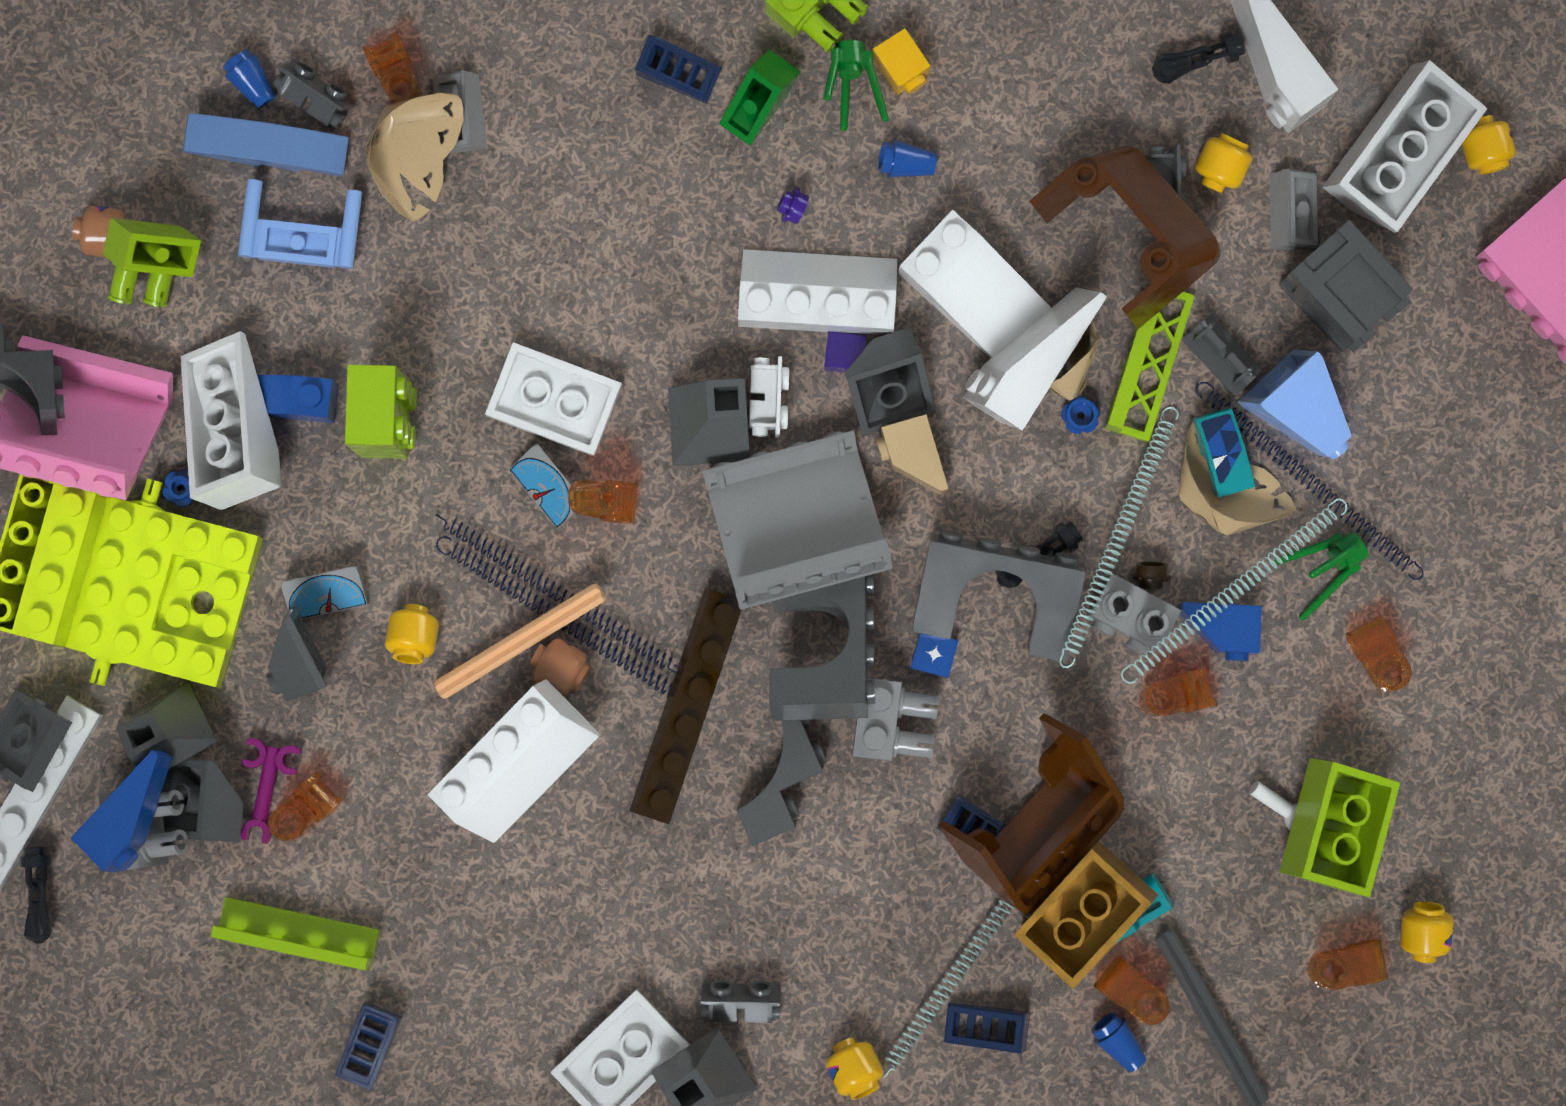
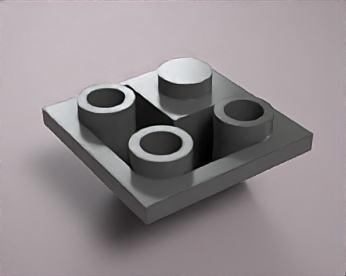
M745 378L705 380L668 388L673 466L737 462L750 457Z
M189 681L120 717L116 728L129 759L136 767L152 750L167 752L172 757L169 766L171 768L217 743Z
M718 1027L651 1071L672 1106H733L757 1090Z

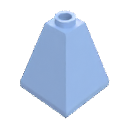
M1292 350L1237 401L1243 408L1319 456L1329 457L1333 460L1342 455L1349 447L1347 440L1352 436L1326 364L1318 351Z

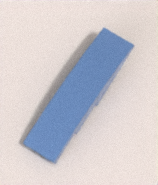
M188 113L182 152L259 167L260 165L299 172L307 170L341 177L344 175L349 137L272 123Z

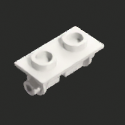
M778 356L777 365H770L769 358H754V365L750 366V393L765 394V401L750 400L748 428L752 429V436L766 437L768 430H775V438H779L780 429H787L788 406H781V390L788 391L789 367H782V356Z

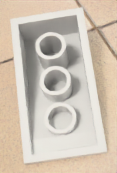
M1230 0L1264 102L1268 107L1266 110L1267 116L1277 128L1283 127L1289 134L1322 110L1338 91V88L1271 0Z
M954 210L939 223L899 266L898 274L990 359L1051 309L1000 254Z
M1082 288L1072 290L986 362L980 370H975L966 382L965 389L967 392L963 399L1000 423L1023 431L1107 296L1101 292Z
M239 331L182 355L181 371L190 498L223 510L282 487L279 450L245 333Z

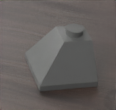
M910 327L872 339L845 372L863 437L879 432L881 427L925 414L928 416L936 413L922 353Z
M296 606L288 609L282 620L268 665L271 672L266 674L273 692L276 695L282 693L286 701L325 688L331 676Z
M186 759L169 768L161 793L178 790L184 800L172 801L170 805L184 804V809L180 815L163 816L165 832L181 829L186 832L188 839L240 842L241 829L244 824L243 801L216 763L208 760Z

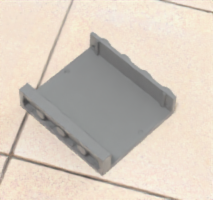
M854 430L845 433L833 432L823 439L808 443L796 442L789 445L786 449L771 453L758 452L748 459L733 463L721 462L714 465L711 469L703 470L740 610L893 569L889 546L886 538L883 537L857 450Z

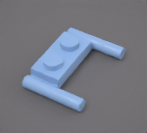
M247 179L238 249L239 257L329 268L353 269L362 199L361 191L347 190L343 226L338 228L258 219L263 181Z

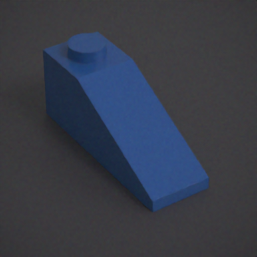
M257 374L269 417L335 423L339 385L333 379Z
M152 750L71 837L102 871L122 872L137 860L139 856L137 851L146 842L172 757L167 752Z

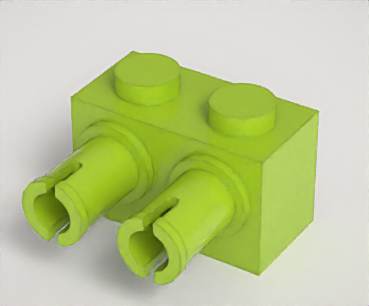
M861 0L765 1L766 14L790 36L795 38L799 32L805 31L826 53H829L834 48L833 44L836 45V43L840 42L844 34L839 32L819 14L823 6L828 3L832 4L852 25H855L860 20L859 16L863 17L870 6Z
M110 218L102 255L112 262L115 270L107 298L124 304L125 299L126 304H132L138 272H145L150 274L142 301L155 307H159V303L161 307H167L173 276L193 277L201 240L180 225Z

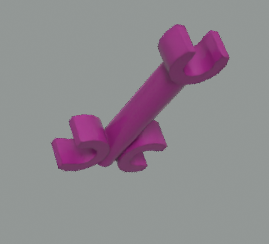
M250 738L246 739V744L256 746L259 749V756L253 761L242 759L241 764L250 768L262 765L252 819L243 825L241 839L248 840L251 829L258 826L263 831L261 843L268 844L272 838V829L267 823L277 770L279 769L280 772L286 775L298 774V769L286 766L285 757L289 753L302 754V749L292 745L284 746L283 748L266 746L262 740Z

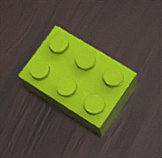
M348 365L345 445L361 458L408 459V449H415L416 429L415 426H411L409 418L410 411H416L417 389L412 387V383L396 366Z
M1310 758L1279 872L1370 898L1401 782L1333 761Z

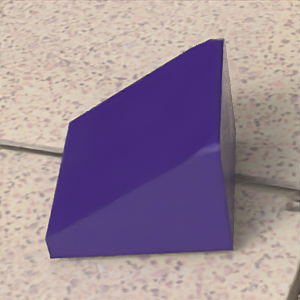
M828 331L824 370L845 373L865 349L867 336Z

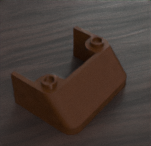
M1122 146L1077 160L1029 202L1048 224L1079 196L1083 198L1094 197L1110 185L1155 236L1157 240L1144 250L1140 260L1141 269L1151 281V284L1122 308L1123 312L1138 330L1211 269L1219 260L1221 249L1212 232L1146 157L1135 147Z
M1045 713L1040 716L1039 720L1053 740V743L1042 753L1039 760L1038 771L1044 784L995 837L992 833L982 828L975 829L966 835L945 821L939 825V828L961 860L1007 903L1022 913L1033 912L1045 901L1115 824L1124 809V798L1088 738Z

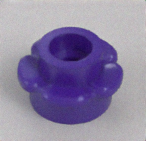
M795 187L792 192L785 190L778 203L777 211L782 213L781 220L784 223L788 220L797 224L806 209L809 196L801 193L800 187Z

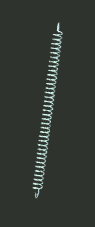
M1167 407L1161 413V422L1157 423L1159 428L1155 429L1156 434L1152 436L1153 441L1149 442L1151 447L1147 448L1148 453L1144 455L1145 460L1141 461L1143 466L1139 467L1140 472L1136 474L1137 479L1133 480L1134 485L1130 487L1129 498L1125 499L1126 504L1122 506L1124 511L1120 512L1121 517L1117 519L1118 524L1114 525L1116 530L1112 531L1113 537L1109 538L1110 543L1106 545L1107 550L1103 551L1105 556L1101 557L1102 563L1098 564L1099 569L1095 571L1097 576L1092 577L1094 582L1090 583L1091 589L1087 590L1088 595L1084 597L1086 602L1081 604L1083 608L1079 609L1080 615L1076 616L1077 622L1073 623L1075 628L1070 630L1072 635L1068 636L1069 641L1065 642L1066 648L1062 649L1059 663L1063 668L1071 667L1075 662L1074 658L1071 665H1062L1061 660L1064 650L1080 654L1079 651L1069 648L1067 643L1083 647L1077 642H1072L1069 637L1074 636L1079 640L1085 641V638L1075 635L1072 630L1088 634L1087 631L1077 628L1075 624L1080 623L1085 627H1091L1089 624L1078 620V617H1084L1087 620L1093 621V618L1083 615L1080 611L1086 610L1091 614H1096L1095 611L1086 609L1083 604L1088 603L1095 608L1099 607L1095 603L1088 602L1086 597L1102 601L1101 598L1089 594V591L1093 590L1104 595L1103 591L1094 589L1091 585L1097 584L1100 587L1107 588L1105 584L1096 582L1094 578L1099 577L1104 581H1110V579L1104 576H1099L1097 571L1113 575L1112 572L1102 569L1100 564L1114 569V565L1105 563L1102 559L1108 558L1111 561L1118 562L1116 558L1107 556L1105 552L1110 551L1115 555H1121L1118 551L1109 549L1108 545L1124 549L1123 546L1112 543L1111 538L1125 543V539L1116 537L1113 533L1119 532L1124 536H1129L1127 532L1118 530L1116 526L1121 525L1125 529H1132L1126 524H1121L1119 519L1135 523L1134 520L1123 517L1121 513L1126 512L1133 517H1137L1136 513L1126 511L1124 507L1129 506L1134 510H1140L1139 507L1128 504L1127 500L1131 499L1138 504H1142L1141 500L1131 498L1130 493H1134L1142 498L1145 497L1144 494L1133 491L1132 488L1137 487L1143 491H1148L1146 487L1137 485L1135 481L1139 480L1144 484H1151L1149 481L1139 478L1138 474L1153 478L1151 474L1142 472L1140 468L1144 467L1151 472H1156L1154 468L1145 466L1143 462L1147 461L1152 465H1159L1156 461L1147 459L1146 455L1162 459L1161 456L1150 453L1148 449L1152 448L1159 453H1164L1161 448L1153 447L1151 443L1155 442L1160 446H1167L1166 443L1155 440L1154 436L1170 440L1169 437L1158 434L1156 430L1160 429L1167 434H1172L1169 429L1162 428L1159 424L1167 423L1170 424L1167 425L1168 427H1175L1174 424L1162 420L1163 413L1167 409H1174L1177 413L1175 419H1178L1179 413L1174 407Z
M1335 499L1328 505V509H1323L1322 513L1317 514V518L1313 517L1311 522L1306 523V526H1301L1300 531H1295V535H1290V540L1285 539L1284 544L1281 543L1279 548H1274L1273 553L1269 552L1268 557H1263L1262 561L1257 562V566H1252L1251 570H1246V575L1242 574L1240 579H1235V584L1230 583L1229 588H1224V593L1219 592L1218 597H1213V602L1208 601L1207 606L1203 605L1202 611L1197 610L1196 615L1192 614L1190 619H1185V624L1180 623L1179 628H1174V633L1169 632L1168 637H1163V642L1158 641L1157 646H1152L1151 651L1146 650V655L1140 656V660L1135 659L1134 664L1126 666L1121 672L1122 680L1128 684L1135 683L1138 680L1136 678L1134 681L1128 682L1123 678V672L1131 665L1136 667L1137 671L1144 676L1142 670L1137 667L1136 661L1141 662L1143 667L1149 671L1148 666L1142 661V656H1144L1155 667L1147 652L1152 653L1155 659L1161 662L1160 658L1153 652V647L1157 648L1161 655L1166 658V654L1159 648V643H1162L1166 650L1172 653L1171 649L1164 642L1165 638L1176 649L1177 645L1170 639V634H1173L1178 642L1183 644L1181 638L1176 635V629L1181 632L1185 639L1189 640L1187 634L1182 631L1181 625L1186 626L1190 634L1194 635L1193 630L1187 626L1186 621L1188 620L1192 622L1196 630L1200 631L1199 626L1192 620V616L1197 617L1201 625L1205 626L1204 621L1197 614L1201 612L1207 621L1211 622L1210 617L1203 611V607L1208 608L1212 616L1216 617V613L1209 607V603H1212L1218 612L1222 613L1221 608L1214 602L1215 598L1219 599L1223 607L1228 608L1227 604L1220 598V594L1225 595L1228 602L1233 604L1232 599L1225 593L1226 589L1230 590L1235 599H1239L1238 595L1231 590V585L1236 586L1239 593L1244 595L1243 590L1236 584V581L1239 580L1244 588L1250 591L1249 586L1242 581V576L1247 577L1252 586H1255V583L1247 575V572H1251L1255 579L1261 582L1260 577L1253 572V567H1256L1263 577H1266V574L1259 568V563H1262L1265 569L1272 573L1270 567L1264 563V558H1267L1270 564L1277 569L1276 563L1269 557L1270 554H1273L1275 559L1280 564H1283L1281 558L1275 554L1276 549L1288 560V556L1280 549V546L1284 545L1288 553L1294 555L1293 551L1286 545V541H1290L1293 548L1299 551V547L1291 540V537H1296L1298 543L1304 547V542L1296 533L1300 532L1303 538L1310 542L1309 537L1302 532V528H1306L1308 533L1315 538L1314 532L1308 528L1307 524L1311 523L1316 532L1321 533L1319 527L1313 523V519H1317L1320 526L1326 529V525L1318 516L1320 514L1323 515L1325 521L1332 525L1331 520L1324 514V510H1327L1330 516L1337 520V516L1329 510V507L1338 500L1343 501L1345 511L1341 513L1342 516L1347 511L1346 502L1343 499Z
M999 900V903H1000L1001 905H1003V903H1004V904H1006V905H1008V906L1014 908L1013 906H1011L1010 904L1006 903L1005 901ZM995 906V909L997 911H999L998 909H1000L1007 914H1011L1009 909L1006 908V910H1004L998 906ZM990 912L992 917L995 915L1003 920H1007L1003 914H1001L1003 916L1001 917L994 912ZM986 918V921L988 923H990L989 921H991L999 926H1002V923L999 920H997V923L989 918ZM981 924L985 930L986 928H988L994 932H998V930L994 926L993 928H991L985 924ZM977 930L979 935H981L982 933L990 938H993V935L990 932H988V935L980 930ZM973 936V939L975 941H977L976 939H978L985 944H989L986 938L982 940L976 936ZM968 942L970 947H972L973 945L981 950H985V948L981 944V947H979L974 943ZM964 948V951L966 953H968L969 951L976 956H980V953L977 950H975V953L967 948ZM959 954L962 959L966 958L972 962H976L975 958L972 956V959H970L963 954ZM955 960L957 965H959L960 963L968 968H972L968 962H966L968 964L966 965L958 960ZM951 966V969L953 971L957 970L963 974H967L964 968H962L963 971H961L960 969ZM946 972V974L950 978L951 976H953L959 980H963V978L959 974V977H957L949 972ZM942 978V981L944 983L948 982L954 986H958V983L955 980H953L954 983H952L951 981ZM938 984V987L940 989L944 988L950 992H954L952 987L949 986L950 989H948ZM933 990V992H934L935 995L939 994V995H941V996H943V997H945V998H950L949 995H948L946 992H945V994H946V996H945L944 994H942V993H940V992H938V991H936V990ZM929 996V999H930L931 1001L935 1000V1001H937V1002H939V1003H941V1004H945V1002H944V1000H943L942 998H940L941 1001H939V1000H937V999H935V998ZM927 1002L924 1003L928 1008L930 1006L936 1010H941V1008L937 1004V1007H935ZM920 1008V1011L922 1013L926 1012L932 1016H936V1013L933 1010H931L932 1013H930ZM916 1014L918 1019L921 1018L927 1022H932L930 1017L927 1016L928 1019ZM913 1020L911 1021L913 1025L917 1024L925 1029L928 1028L924 1022L923 1026ZM907 1026V1029L909 1031L912 1030L918 1034H923L921 1029H919L920 1032H918L917 1030ZM904 1032L902 1033L903 1036L906 1037V1038H907V1036H908V1037H910V1038H912V1039H914V1040H916V1041L919 1040V1038H918L915 1034H914V1036H915L916 1038H914V1037H912V1036H910V1035H908V1034H906V1033H904ZM900 1038L898 1039L900 1043L903 1042L911 1047H914V1043L911 1040H909L911 1043L909 1044ZM894 1045V1047H895L897 1050H898V1048H899V1049H901V1050H903V1051H905V1052H907V1053H910V1050L908 1049V1047L905 1046V1048L907 1049V1050H905V1049H903V1048H901V1047H899V1046H897V1045ZM889 1051L891 1055L894 1054L902 1059H905V1055L902 1052H900L902 1055L900 1056L893 1051ZM885 1057V1059L888 1062L890 1060L895 1064L901 1065L899 1059L896 1058V1060L898 1061L896 1062L888 1057ZM892 1064L893 1068H891V1069L886 1073V1075H885L884 1077H882V1079L885 1078V1077L889 1074V1072H890L891 1070L897 1071L896 1067H895L893 1064Z

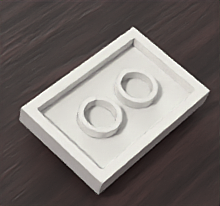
M513 342L485 415L595 457L622 388V383Z
M636 989L550 1073L581 1106H631L656 1082L651 1071L690 1044L649 1000Z

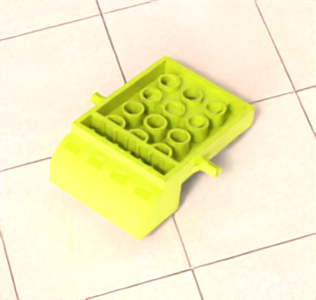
M19 474L0 541V631L85 652L91 658L96 659L89 680L90 683L106 686L111 664L126 663L216 688H222L263 538L166 512L156 505L161 486L163 485L159 481L146 478L141 501H124ZM201 592L210 593L214 599L212 610L206 614H199L193 605L195 597Z

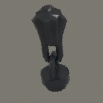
M1231 31L1219 35L1220 43L1210 47L1200 46L1179 53H1162L1156 56L1152 67L1153 77L1161 83L1170 84L1190 71L1207 66L1215 59L1225 57L1228 64L1239 61V56L1245 54L1242 37L1239 32L1232 34ZM1222 49L1221 52L1214 54V51ZM1200 54L1203 60L1193 63L1192 56Z
M1071 521L1065 525L1061 522L1053 527L1055 534L1035 548L1040 549L1041 555L1053 557L1056 553H1060L1065 549L1072 553L1079 548L1078 543L1083 541V538ZM1059 539L1062 544L1053 549L1050 544ZM996 571V582L1008 589L1017 587L1023 581L1012 573Z
M47 847L23 848V856L19 857L20 867H25V881L28 886L29 903L24 936L36 944H42L50 937L52 931L47 912L45 891L47 866L52 865V855L47 854ZM40 867V878H33L32 868ZM34 891H40V901H34Z

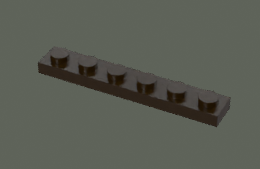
M704 589L629 810L630 812L670 824L741 613L738 600L711 589Z

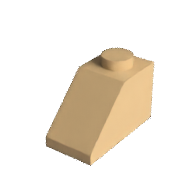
M927 414L881 427L880 433L882 437L875 439L881 461L889 460L891 469L939 495L947 493L949 488Z

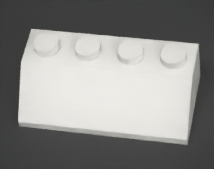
M1430 60L1413 64L1322 188L1350 211L1394 233L1398 232L1488 108Z
M743 249L738 326L883 336L893 333L897 259Z
M545 679L532 686L427 795L454 823L495 843L601 734Z

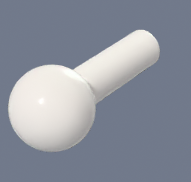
M1259 781L1254 782L1249 789V794L1283 816L1286 827L1291 830L1298 803L1292 804Z

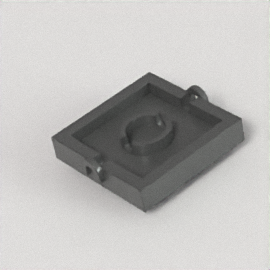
M18 689L14 691L0 716V778L6 781L10 779L20 787L33 792L72 722L52 710L49 703L44 702V700L38 697L34 698Z

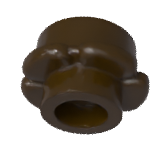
M1143 561L1136 563V573L1132 575V578L1139 581L1140 588L1161 589L1163 588V582L1169 581L1171 576L1167 575L1168 564Z

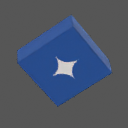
M920 633L910 669L948 679L959 640Z

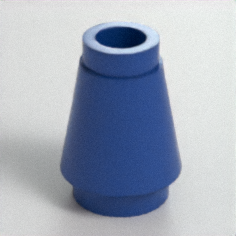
M248 49L238 53L223 65L224 70L227 72L225 77L257 109L264 107L276 98L257 55L252 56Z
M893 139L891 143L883 142L881 145L878 171L879 173H887L888 178L933 176L936 169L937 154Z
M1111 1012L1102 1017L1092 1027L1091 1032L1095 1036L1094 1042L1124 1067L1127 1072H1133L1145 1063L1147 1058L1143 1054L1125 1017H1119L1116 1012Z

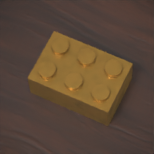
M1098 841L1018 929L1014 936L1074 989L1148 909L1158 894L1106 846Z

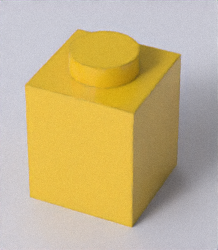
M905 28L873 48V61L896 95L905 90L908 94H912L928 82L925 77L929 75L931 66Z

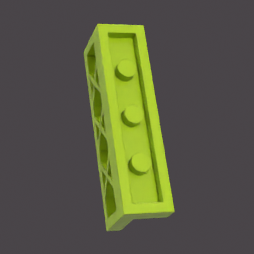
M1182 292L1175 298L1184 302L1179 317L1166 323L1161 313L1158 312L1138 330L1135 328L1104 429L1149 443L1195 295ZM1158 320L1161 326L1154 329L1156 321ZM1177 323L1173 336L1169 327ZM1164 331L1171 344L1169 352L1154 359L1148 348L1151 337ZM1146 356L1149 363L1143 365ZM1166 360L1161 373L1157 364ZM1152 367L1159 379V384L1155 391L1143 396L1137 386L1140 372ZM1135 392L1138 399L1131 402ZM1155 396L1150 410L1145 400ZM1140 403L1148 417L1144 432L1124 426L1129 409Z
M225 897L220 922L218 925H213L210 937L366 971L372 968L380 929Z

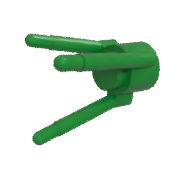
M857 40L840 41L836 43L835 48L831 49V64L825 86L824 100L829 101L831 99L837 72H839V77L842 78L840 130L842 132L847 131L850 80L860 78L865 68L881 119L884 122L889 120L886 104L873 65V51H865V44Z
M1350 532L1344 537L1336 533L1327 540L1301 548L1299 551L1295 550L1293 551L1294 555L1286 554L1288 560L1283 556H1279L1282 562L1285 563L1331 548L1327 551L1329 559L1310 571L1309 577L1312 579L1316 578L1332 567L1339 571L1344 569L1299 615L1301 621L1306 620L1351 575L1361 570L1359 563L1369 557L1365 544L1355 532ZM1276 559L1274 560L1277 565L1280 564Z

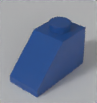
M1182 602L1178 604V609L1182 610L1180 615L1184 619H1190L1192 614L1196 615L1197 610L1202 611V606H1207V603ZM1209 603V607L1217 616H1212L1206 607H1203V611L1210 617L1211 622L1207 621L1201 612L1197 614L1204 621L1205 626L1201 625L1197 617L1192 616V620L1199 626L1200 631L1195 629L1192 622L1186 621L1215 653H1225L1226 661L1248 662L1249 655L1260 653L1262 606L1227 604L1228 608H1225L1222 604H1217L1222 610V613H1220L1214 604Z

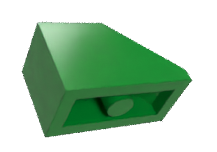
M769 50L750 67L719 124L751 146L786 99L801 71Z

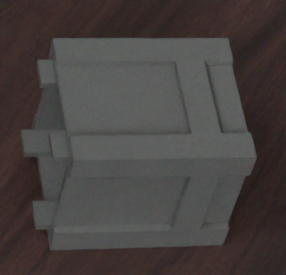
M1350 220L1292 270L1279 284L1341 353L1347 348L1354 353L1360 346L1370 340L1376 334L1372 326L1382 317L1388 322L1398 312H1401L1411 303L1407 295L1413 290Z

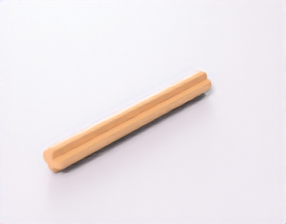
M592 584L435 680L434 686L438 694L443 699L452 696L605 602L604 592L598 584Z

